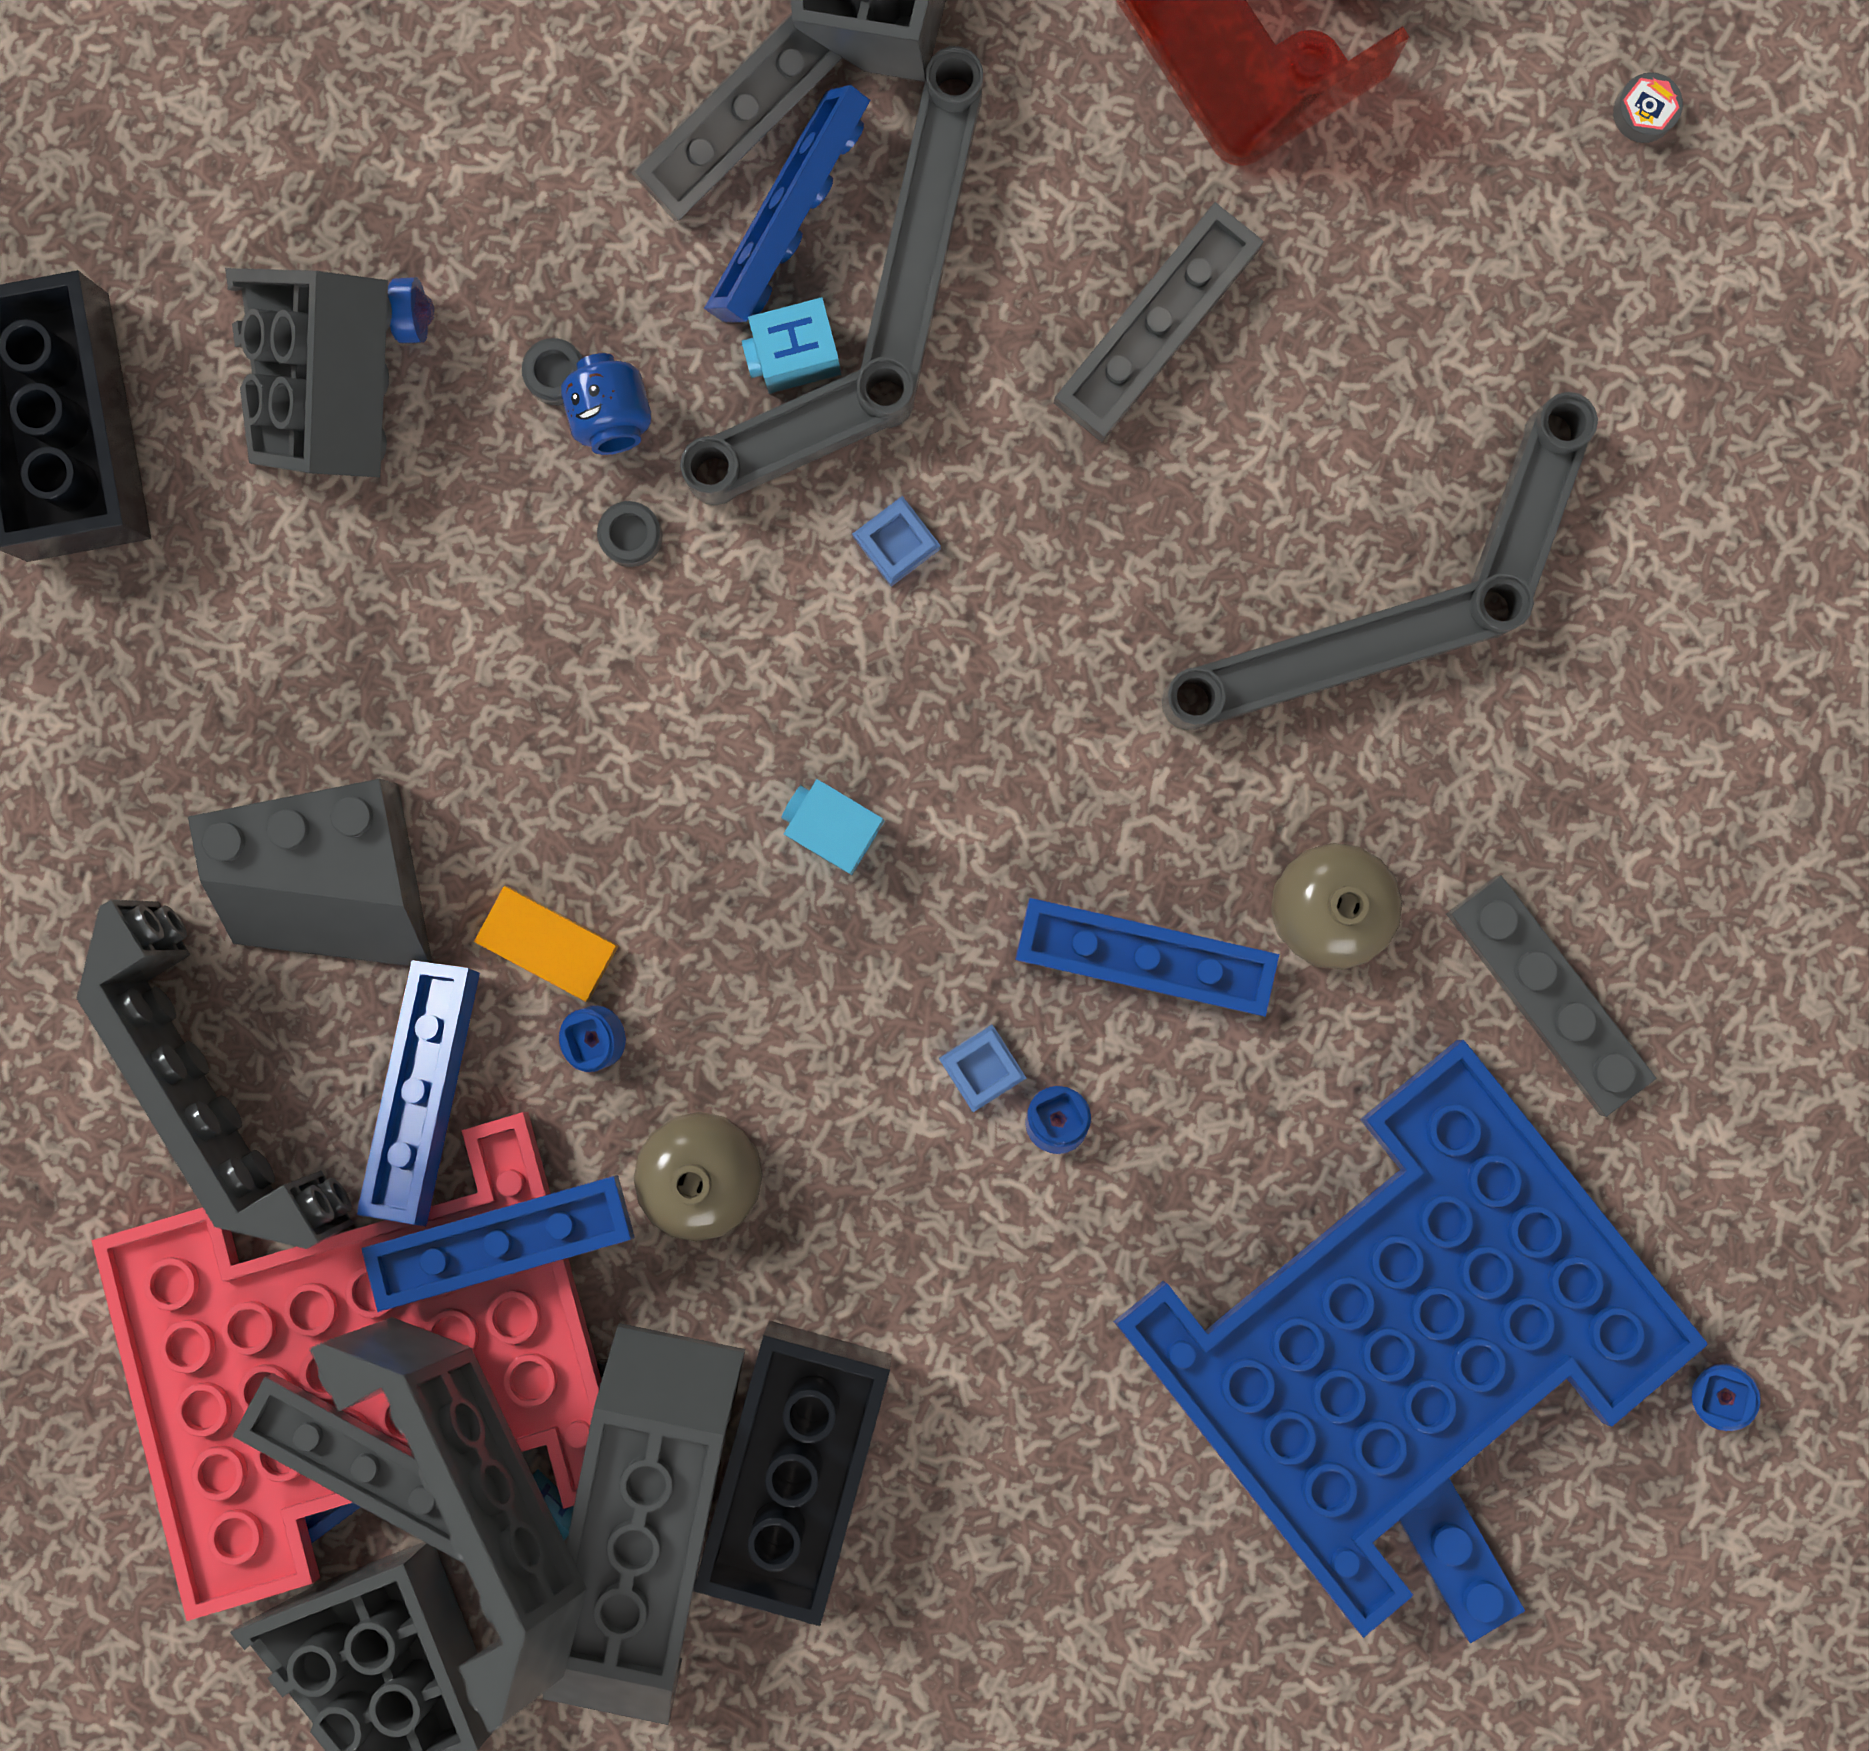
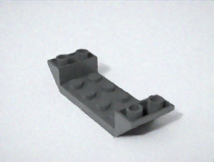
M107 901L99 906L76 999L214 1227L308 1249L352 1226L354 1223L347 1213L352 1209L348 1194L336 1179L332 1177L326 1179L321 1170L284 1184L276 1190L272 1188L271 1184L275 1182V1175L269 1162L259 1151L249 1150L238 1132V1129L242 1127V1120L238 1111L225 1096L220 1095L217 1097L205 1077L209 1073V1066L204 1055L191 1041L184 1042L172 1023V1020L176 1019V1011L172 1002L160 988L156 986L151 988L149 985V980L190 956L182 942L187 937V931L179 916L169 906L164 905L161 907L158 901Z
M393 1317L319 1343L310 1348V1351L318 1366L320 1382L324 1389L332 1396L338 1411L381 1393L385 1394L390 1404L392 1421L396 1428L404 1434L420 1468L421 1482L428 1494L435 1499L450 1531L452 1548L456 1555L464 1561L477 1588L483 1614L494 1625L500 1637L459 1666L466 1682V1691L472 1706L480 1712L489 1732L498 1729L564 1677L587 1587L471 1347Z
M619 1323L593 1409L566 1544L587 1587L564 1677L543 1693L544 1700L669 1725L683 1659L680 1656L693 1597V1589L697 1578L726 1430L736 1399L745 1349Z

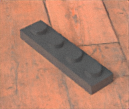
M791 13L631 173L674 221H679L842 57L796 29Z
M1214 202L1054 398V404L1099 441L1103 442L1260 251L1264 241Z
M1502 875L1492 878L1446 913L1599 1115L1609 1116L1657 1079Z
M274 1373L264 1377L233 1434L234 1438L460 1562H464L456 1555L452 1548L450 1531L435 1499L428 1494L421 1482L420 1468L408 1446L342 1410L338 1411L331 1404Z

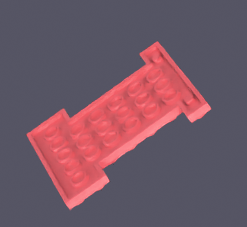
M521 1112L461 1130L478 1193L431 1206L427 1227L384 1220L334 1235L308 1249L293 1247L243 1263H239L232 1232L214 1227L203 1207L91 1240L186 1621L304 1587L320 1579L305 1517L353 1502L234 1438L233 1434L264 1377L273 1373L336 1407L332 1396L324 1389L320 1382L318 1366L310 1348L324 1341L391 1317L472 1348L521 1452L544 1445L547 1446L563 1509L574 1506L593 1409L602 1380L569 1259L565 1258L377 1312L361 1249L551 1194L528 1112ZM384 1393L342 1410L409 1447L404 1434L396 1428L392 1421L390 1404Z

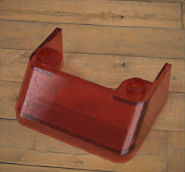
M1116 0L1214 152L1223 161L1237 166L1255 163L1387 79L1410 38L1402 26L1348 61L1337 43L1327 34L1317 30L1299 31L1275 45L1246 0Z

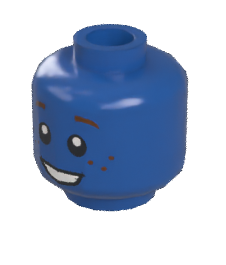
M598 353L582 358L577 362V370L569 374L561 385V396L572 437L583 446L591 447L595 454L600 455L622 453L636 447L641 442V435L651 424V410L640 371L630 363L615 361L613 355L607 353Z

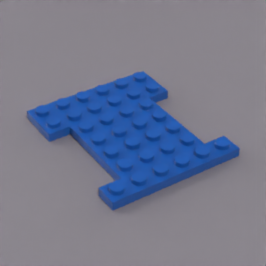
M1456 1040L1360 1119L1400 1170L1206 1330L1202 1328L1165 1281L1158 1284L1113 1321L1363 1638L1414 1596L1374 1546L1373 1542L1566 1379L1603 1424L1612 1427L1708 1345L1465 1040Z

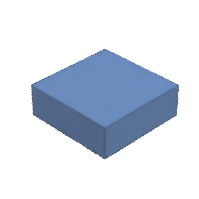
M903 496L852 534L854 540L890 587L941 549V545Z
M992 1024L939 1057V1060L972 1112H975L1026 1079V1076Z

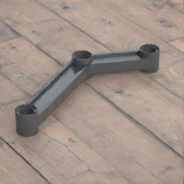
M949 46L939 50L930 59L926 68L925 84L861 369L716 435L697 438L688 444L682 453L680 467L685 482L698 500L710 505L728 503L741 493L885 428L901 425L910 417L914 408L915 396L973 136L982 104L983 68L980 60L972 51L963 47ZM949 79H959L964 81L970 89L964 94L950 96L944 93L939 86ZM883 381L893 382L903 390L902 397L896 403L889 406L878 405L868 396L870 390L876 384ZM709 459H722L729 464L727 475L717 484H702L696 479L697 470L702 463Z
M1564 392L1552 397L1530 416L1525 424L1522 442L1471 583L1202 666L1188 668L1178 673L1164 689L1161 701L1162 711L1167 720L1175 727L1183 730H1198L1202 727L1492 638H1498L1524 624L1531 615L1534 606L1533 597L1587 445L1597 430L1598 417L1593 404L1579 393ZM1549 416H1559L1567 422L1571 431L1570 441L1560 440L1552 434L1548 425ZM1487 592L1498 593L1507 602L1509 612L1505 621L1494 620L1488 615L1484 605ZM1192 683L1200 686L1206 692L1209 704L1205 714L1193 716L1180 708L1177 702V692L1180 686Z

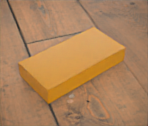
M509 886L502 888L474 940L475 943L585 1002L590 1001L619 947L614 942Z

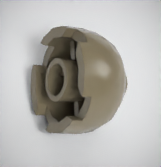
M1330 843L1305 850L1287 865L1283 874L1274 885L1271 913L1278 936L1295 955L1313 966L1343 970L1369 962L1388 947L1400 926L1403 901L1397 879L1380 858L1359 846Z
M695 1112L676 1116L651 1133L638 1153L634 1185L638 1204L654 1226L671 1237L698 1242L722 1237L743 1223L758 1200L763 1173L758 1150L742 1129L732 1124L724 1116ZM686 1174V1179L682 1183L681 1176ZM703 1181V1189L699 1192L698 1187L700 1182Z

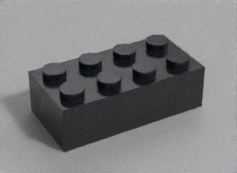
M79 270L0 284V551L30 562L152 539L109 294Z
M769 1320L761 1341L693 1592L821 1626L888 1381L892 1354Z

